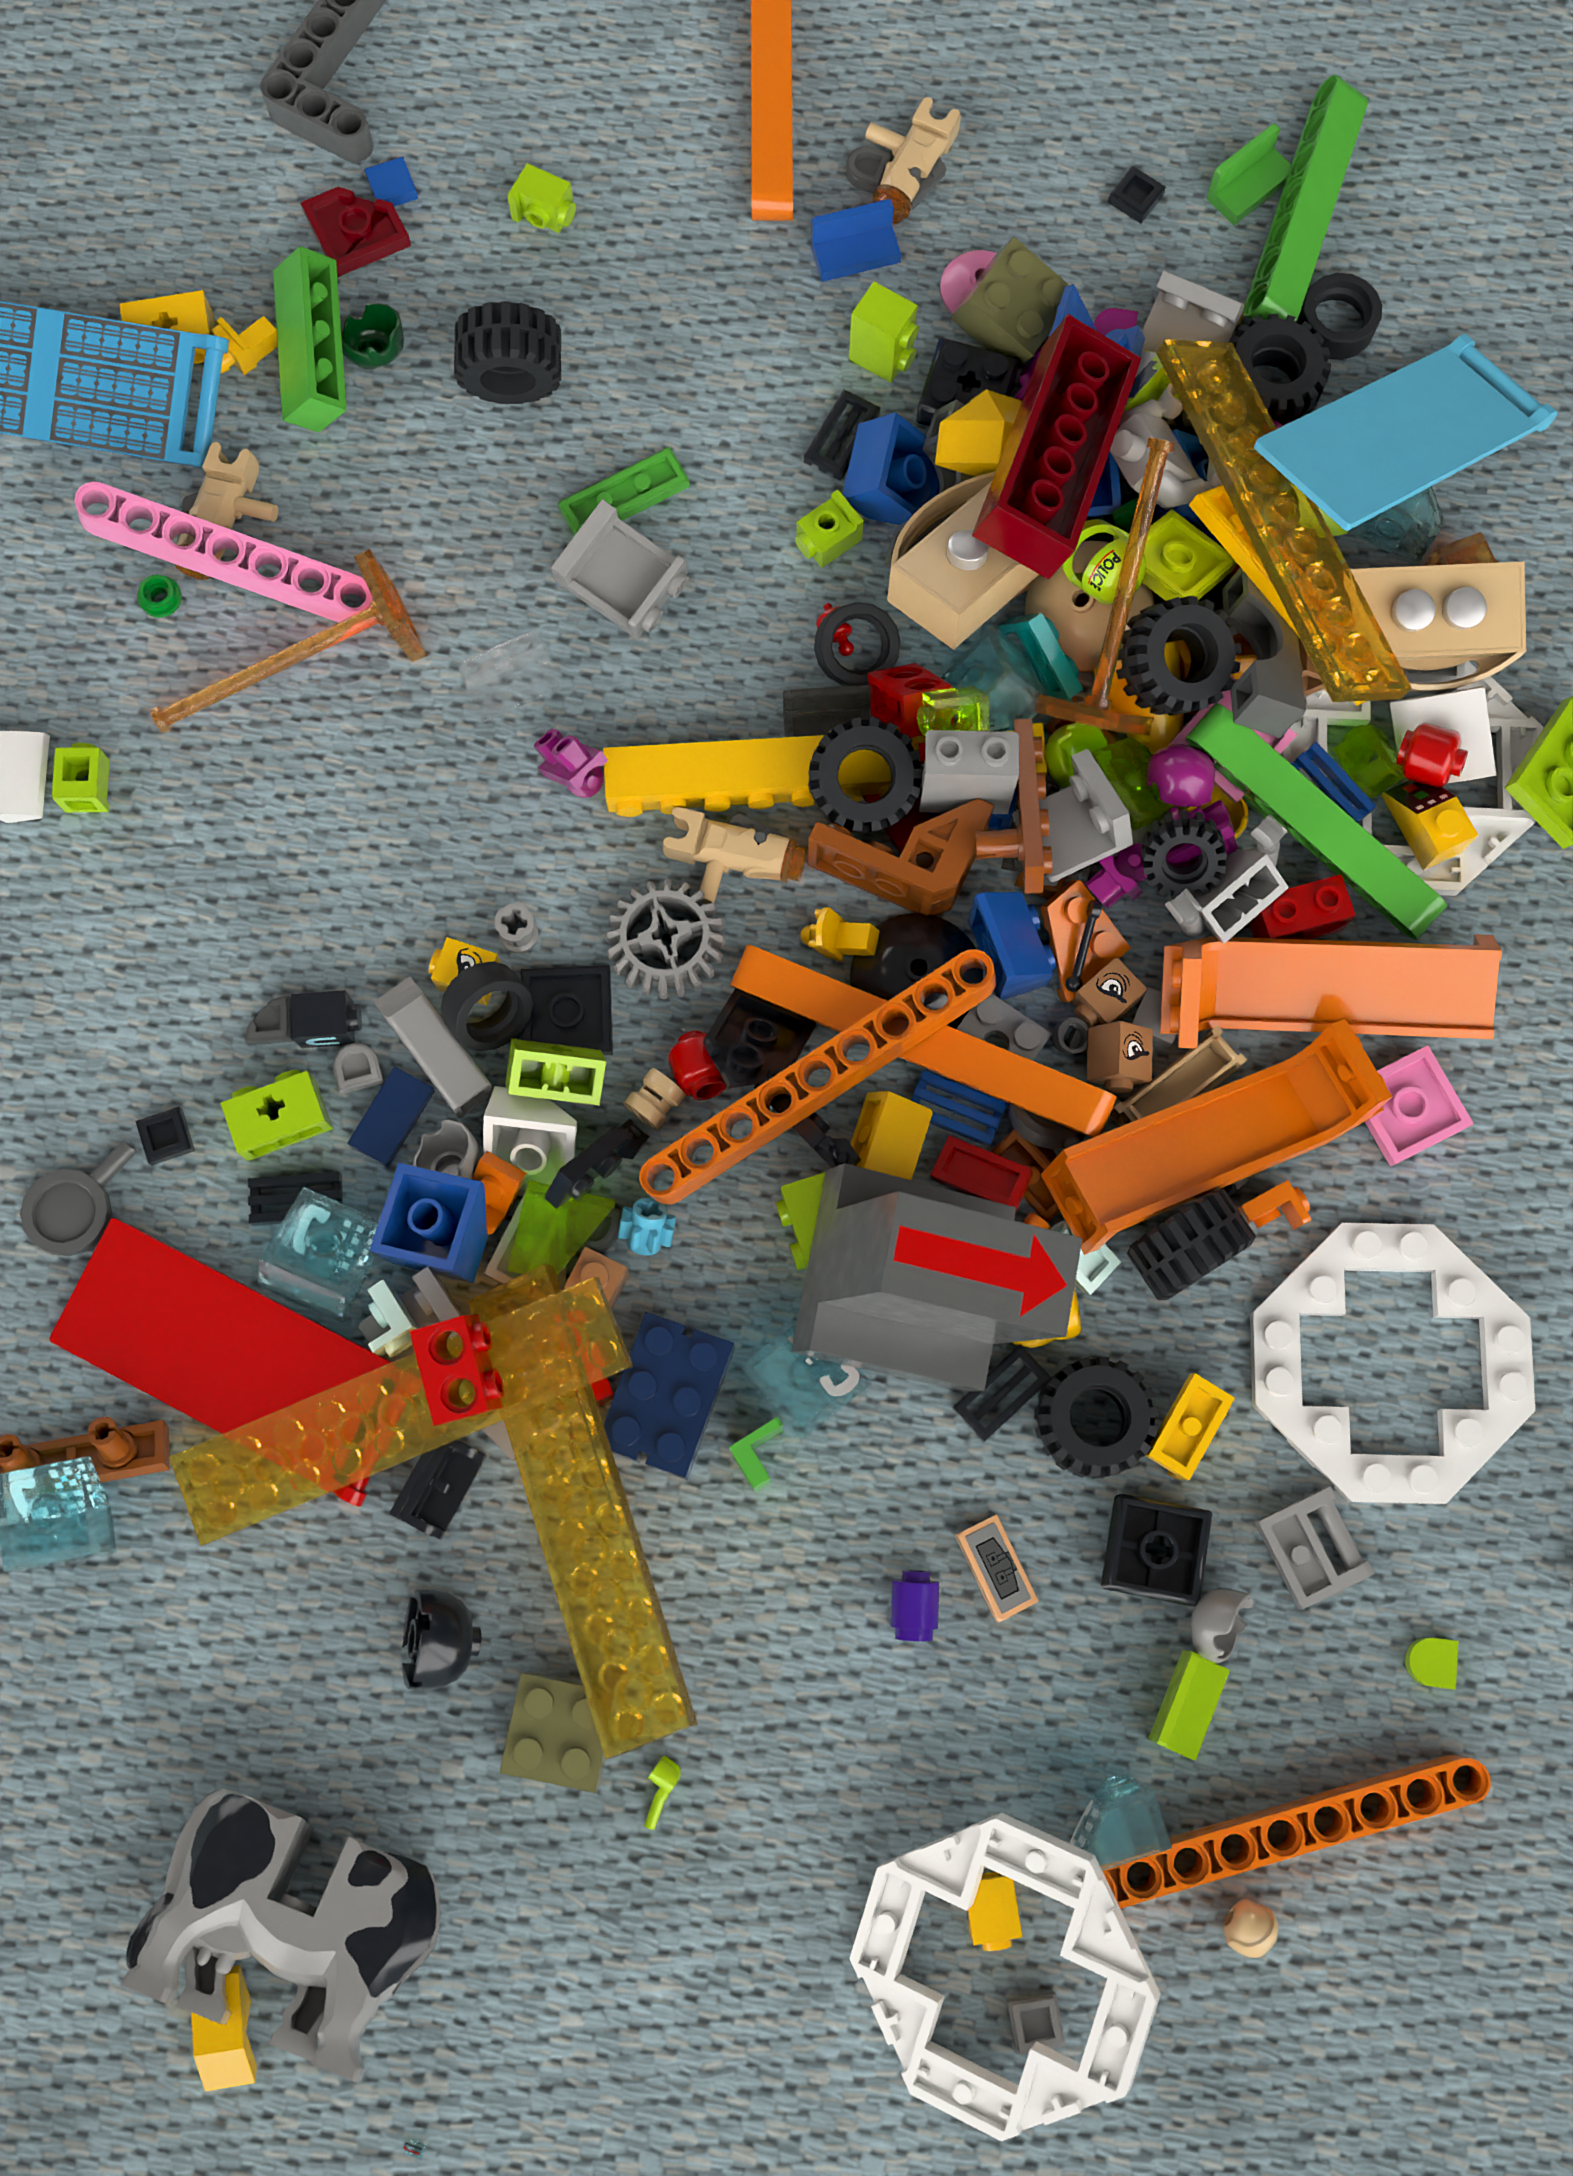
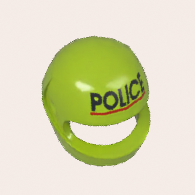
M1093 519L1085 521L1076 550L1088 537L1101 532L1113 535V542L1108 543L1094 555L1083 573H1074L1072 562L1075 552L1061 567L1068 580L1099 603L1104 605L1120 603L1132 596L1139 589L1145 578L1146 557L1138 540L1104 520Z

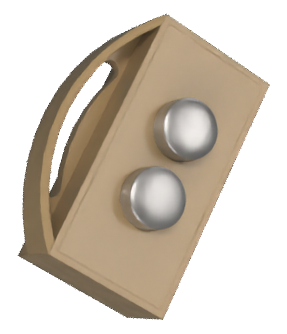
M996 471L965 480L941 492L925 503L904 525L893 549L887 601L953 650L965 639H969L972 642L978 641L983 624L993 615L1005 617L1008 614L1010 600L1039 576L1038 573L972 536ZM954 512L950 517H948L944 522H942L931 533H929L925 538H923L919 543H917L912 549L909 550V548L915 542V540L929 526H931L933 523H935L942 517Z
M1525 562L1346 569L1332 578L1333 614L1379 668L1385 664L1411 671H1432L1457 666L1467 661H1474L1477 665V670L1473 674L1438 683H1411L1387 676L1391 682L1388 689L1409 693H1434L1460 688L1499 672L1526 652Z

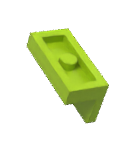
M1182 1650L1148 1740L1196 1761L1230 1670L1205 1660L1200 1654L1193 1651Z

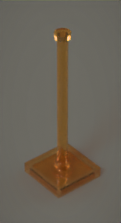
M1148 438L1146 448H1149L1150 452L1091 695L1086 694L1085 700L1081 701L1039 694L1035 712L1115 732L1150 735L1154 721L1153 717L1111 708L1113 700L1108 699L1167 456L1168 453H1173L1175 443L1157 438Z
M368 549L354 557L374 599L369 602L370 608L163 709L157 706L151 709L150 713L158 729L165 733L172 730V724L378 623L382 627L386 625L389 633L411 662L428 655L395 583L373 552Z

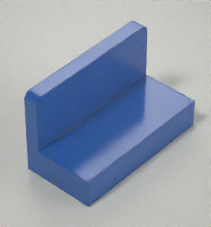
M891 199L811 219V249L821 282L901 263V251L892 226L894 207Z

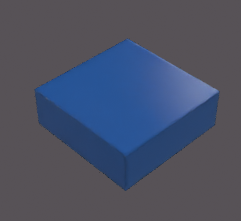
M403 156L364 169L375 200L377 198L390 202L395 207L418 199L416 188Z

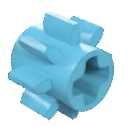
M653 1198L639 1199L634 1203L633 1208L623 1207L618 1238L627 1239V1246L634 1253L639 1255L656 1254L660 1250L661 1245L665 1247L671 1246L676 1216L667 1215L665 1204L659 1203Z

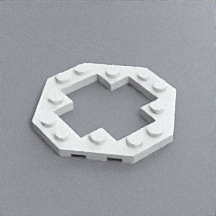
M1469 661L1457 666L1432 671H1411L1385 664L1380 667L1386 676L1411 683L1446 682L1473 674L1477 670ZM1491 676L1475 683L1452 689V691L1478 686L1485 687L1491 733H1496L1498 809L1463 807L1478 836L1461 854L1424 871L1410 846L1383 845L1439 895L1456 896L1537 822L1504 787L1544 727L1533 716L1528 719L1511 702L1513 697ZM1338 683L1307 696V706L1303 717L1299 722L1294 723L1290 727L1297 736L1280 755L1289 763H1292L1316 741L1327 752V725L1366 727L1371 720L1370 700L1356 706ZM1302 768L1298 770L1317 788H1319V786ZM1370 813L1358 824L1372 835V816Z
M1341 1223L1250 1313L1252 1407L1266 1421L1269 1420L1287 1438L1286 1441L1313 1468L1316 1467L1335 1486L1334 1489L1347 1502L1447 1504L1535 1412L1530 1317L1435 1225ZM1344 1271L1431 1272L1433 1318L1479 1319L1483 1410H1437L1439 1456L1351 1454L1349 1407L1302 1406L1300 1315L1342 1316L1346 1314Z
M999 1813L883 1862L876 1870L849 1958L858 1979L864 1978L874 2001L871 2008L888 2045H894L904 2070L901 2075L909 2093L1000 2141L1020 2135L1022 2130L1042 2123L1048 2125L1081 2113L1083 2108L1103 2101L1109 2103L1126 2097L1131 2089L1161 1995L1095 1855L1004 1813ZM985 1867L1074 1908L1060 1956L1107 1978L1081 2063L1036 2041L1030 2049L1019 2085L932 2042V2035L945 1995L900 1974L925 1892L967 1911L974 1903Z

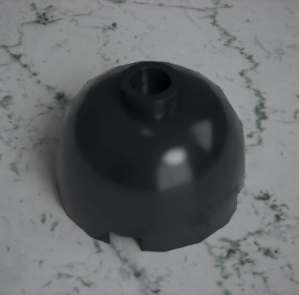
M416 1589L414 1591L415 1597H410L404 1623L402 1648L408 1644V1656L411 1659V1663H402L404 1684L407 1689L442 1688L460 1678L469 1665L470 1656L479 1655L481 1628L473 1627L471 1613L460 1599L450 1593Z

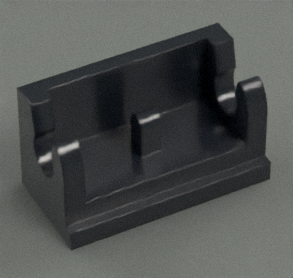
M435 1429L389 1514L421 1532L441 1540L487 1455L443 1431Z

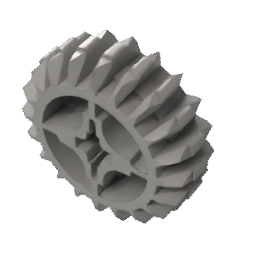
M666 879L663 883V890L656 891L655 884L652 881H648L646 883L647 894L642 896L639 890L632 888L630 895L633 903L630 904L627 901L619 900L617 908L622 915L614 914L609 916V925L614 930L605 933L606 942L613 945L607 950L608 959L618 961L614 966L616 975L628 973L626 985L629 988L635 987L642 980L641 991L645 996H649L654 986H657L661 999L667 998L668 987H675L678 997L685 996V983L689 982L692 988L699 990L701 988V981L698 974L700 973L704 977L711 979L714 976V969L709 963L718 964L722 962L723 954L717 948L726 945V937L718 933L724 929V922L722 918H713L717 913V907L714 903L703 905L705 893L701 890L689 897L690 888L686 882L680 885L678 891H673L671 880ZM665 909L683 912L695 922L689 923L688 920H672L666 914ZM651 913L653 918L651 926L647 930L637 933L638 938L630 940L631 933L636 924L644 916ZM659 923L663 924L665 933L668 932V936L671 938L672 955L668 954L666 945L663 946V942L660 939L661 930ZM702 938L701 945L696 954L688 962L680 966L678 957L681 950L692 945L694 939ZM642 954L643 958L658 957L664 962L667 969L649 967L640 962L635 956Z

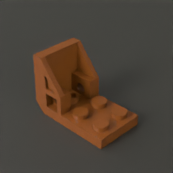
M977 798L914 826L899 858L893 855V851L881 843L870 841L869 844L853 838L849 830L838 824L829 823L826 826L816 821L809 835L808 866L913 913L937 916L951 911L976 858L975 831H988L994 805Z

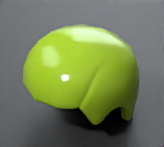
M1082 720L1058 728L1049 737L1045 748L1047 771L1058 786L1063 788L1071 786L1069 777L1074 775L1071 756L1087 748L1105 776L1107 775L1110 754L1107 740L1099 726L1088 720Z

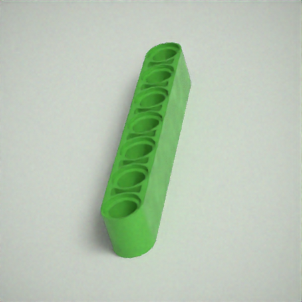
M1336 74L1331 75L1324 81L1313 99L1244 306V316L1250 320L1257 316L1267 320L1269 314H1278L1279 319H1286L1287 315L1296 317V322L1300 314L1368 105V98Z
M1215 703L1186 736V741L1189 745L1205 752L1222 775L1264 812L1272 815L1288 830L1289 834L1336 875L1342 874L1343 880L1348 886L1409 938L1417 941L1448 906L1438 893L1251 728L1233 723V713L1223 705Z

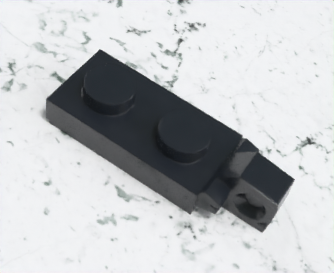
M756 1084L753 1088L756 1089L762 1084ZM780 1094L772 1099L770 1106L777 1113H782L790 1107L792 1097L787 1094ZM816 1112L792 1127L831 1168L845 1163L856 1166L862 1160L846 1138L832 1139L831 1136L825 1135L831 1127Z
M631 1119L627 1120L619 1128L614 1126L559 1169L545 1194V1199L556 1209L570 1198H573L575 1201L580 1200L594 1185L595 1178L600 1175L603 1179H606L617 1169L623 1158L634 1159L650 1136L637 1127Z

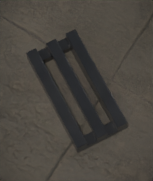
M843 389L806 451L804 463L809 466L814 464L818 466L819 471L825 474L828 471L833 474V478L841 481L849 467L857 431L838 463L834 462L836 455L863 411L867 412L861 422L863 423L878 418L880 407ZM848 404L853 405L852 411L826 455H820V450Z
M339 1171L248 1178V1188L250 1189L248 1206H250L251 1210L249 1224L252 1226L298 1223L305 1211L261 1213V1206L333 1201V1208H328L331 1212L328 1220L344 1219L342 1174ZM332 1184V1190L261 1195V1190ZM317 1217L312 1219V1221H319Z
M1021 1344L987 1374L985 1389L1018 1358L1022 1360L1025 1366L972 1414L966 1407L983 1391H969L952 1407L965 1423L973 1429L983 1443L1051 1379L1049 1374ZM1033 1372L1038 1379L985 1428L979 1421L1024 1378Z

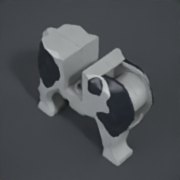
M220 1788L207 1794L194 1808L177 1840L162 1897L146 1913L130 1937L126 1951V1966L131 1970L127 1972L119 1985L160 2002L172 2004L178 1992L180 1965L185 1957L187 1985L176 2006L219 2024L226 2025L231 2015L226 1995V1974L230 1972L235 1960L254 1957L275 1976L293 1982L298 1986L295 1997L282 2013L283 2024L274 2032L269 2044L309 2060L311 2064L354 2082H361L365 2067L360 2055V2039L366 2027L375 2016L379 2005L395 1995L401 1984L422 1965L436 1946L441 1911L439 1892L433 1873L426 1865L408 1857L383 1852L348 1837L318 1908H315L311 1904L285 1894L314 1828L301 1817L232 1790Z

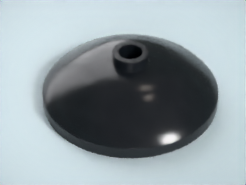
M921 913L898 915L875 926L880 933L874 956L854 955L850 971V985L889 1001L955 956L976 948L961 929L943 918L930 914L927 916ZM917 963L922 964L927 972L922 976H916L911 972L910 967ZM978 967L970 968L963 974L962 979L966 983L977 984L983 980V969ZM933 993L925 999L923 1005L928 1009L937 1010L946 1004L948 998L944 994ZM969 1010L947 1024V1026L957 1029Z

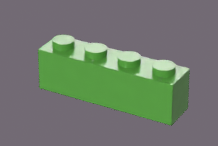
M299 246L273 270L282 421L315 432H321L347 410L337 266L335 259Z

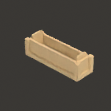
M1217 1025L1197 1044V1048H1191L1154 1077L1152 1082L1144 1085L1123 1103L1119 1102L1114 1106L1110 1116L1121 1127L1211 1091L1237 1071L1247 1059L1242 1053L1237 1055L1221 1037L1223 1031Z

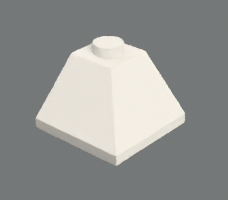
M494 1086L484 1113L483 1155L489 1151L527 1173L518 1196H523L526 1191L538 1198L545 1199V1194L559 1169L576 1157L577 1121L550 1099L510 1095L506 1087ZM570 1198L568 1202H573V1198Z

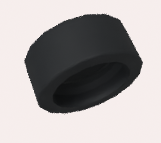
M1334 273L1321 277L1310 286L1297 323L1302 325L1305 321L1312 326L1310 332L1313 335L1318 332L1324 339L1321 347H1328L1330 352L1329 359L1344 360L1357 356L1368 347L1382 319V303L1377 291L1366 280L1354 274ZM1329 300L1343 301L1352 305L1360 313L1363 325L1360 330L1351 333L1335 332L1325 327L1318 319L1315 312L1316 307L1319 303Z
M856 602L838 607L823 618L816 631L814 651L818 665L828 678L840 685L861 687L868 685L869 672L894 667L899 658L901 641L897 626L887 612L874 604ZM852 619L866 620L874 625L880 634L882 642L881 654L876 663L862 671L849 670L840 665L834 656L832 648L833 636L838 627Z
M492 961L475 964L456 976L443 994L440 1010L445 1024L466 1048L481 1052L502 1047L510 1043L511 1038L514 1039L518 1036L531 1017L533 1001L528 988L507 965ZM507 990L506 999L492 1016L480 1022L466 1023L473 1005L483 996L493 991Z

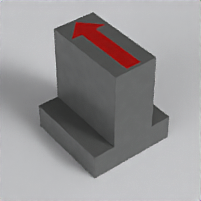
M846 1163L827 1169L791 1353L962 1392L985 1391L993 1344L1066 1337L1082 1238L1014 1221L1016 1207Z

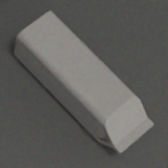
M408 977L373 1002L458 1118L463 1117L491 1097L493 1092L492 1084L411 977Z

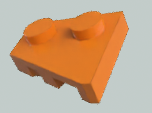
M1072 879L1040 907L1044 928L1048 931L1050 937L1048 945L1053 952L1061 987L1057 989L1058 997L1062 1002L1067 1003L1074 999L1077 992L1068 991L1065 981L1073 973L1087 921V906L1091 900H1095L1080 879ZM1103 909L1099 918L1096 919L1082 970L1081 979L1083 986L1114 958L1122 957L1131 949Z

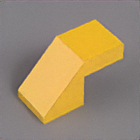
M240 1965L232 1966L230 1972L226 1974V1995L231 2010V2015L226 2025L191 2012L193 2056L205 2091L255 2083L257 2064L246 2033L251 1998Z

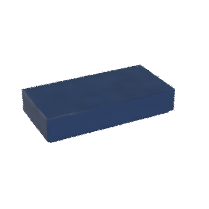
M394 1066L347 1144L389 1168L435 1093L434 1088Z

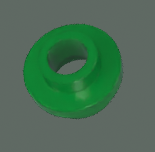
M151 575L141 582L137 598L139 605L146 614L156 618H163L173 614L179 608L182 601V592L178 584L170 577ZM158 594H167V597L160 602H154V599Z

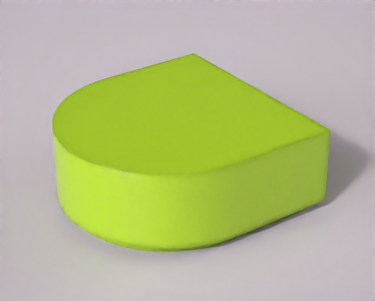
M1430 1637L1414 1641L1408 1647L1405 1655V1666L1410 1677L1424 1686L1456 1690L1459 1641Z

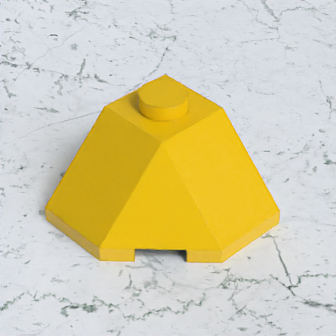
M984 390L958 411L942 420L939 426L935 465L975 477L996 471L1022 401L993 391Z

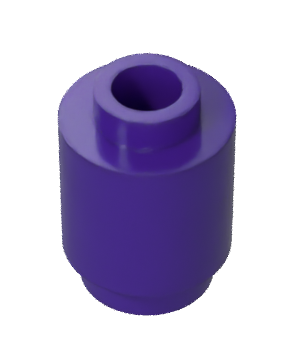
M902 1570V1579L892 1580L891 1627L895 1628V1639L933 1641V1630L938 1629L940 1582L930 1580L929 1571Z

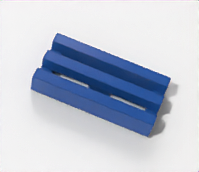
M1317 741L1305 753L1300 754L1294 762L1290 763L1297 770L1302 768L1319 786V789L1357 823L1376 807Z
M925 1070L922 1071L911 1101L920 1104L921 1100H924L988 1126L985 1133L933 1111L930 1120L932 1125L987 1147H990L1007 1105L1005 1102ZM929 1085L991 1110L994 1113L992 1116L925 1090L926 1086Z

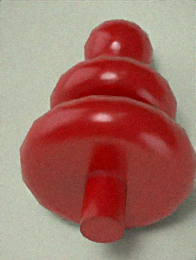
M831 603L825 604L823 606L825 612L818 617L816 627L818 628L823 618L838 607L833 608ZM846 622L838 627L833 636V643L838 642L839 653L842 656L848 657L852 655L854 645L848 641V637L852 633V626Z

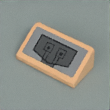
M997 1514L954 1535L995 1622L999 1623L1039 1602Z

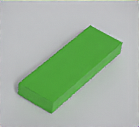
M668 447L559 501L558 507L575 536L602 499L616 508L618 518L623 521L689 488L690 480L671 448Z

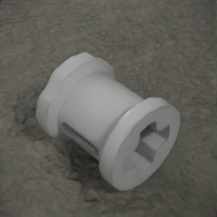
M509 903L497 911L494 918V927L499 933L502 945L513 953H524L531 950L537 943L539 930L528 908L520 903ZM517 922H523L525 928H518L516 935H511L508 928L514 929L517 926Z

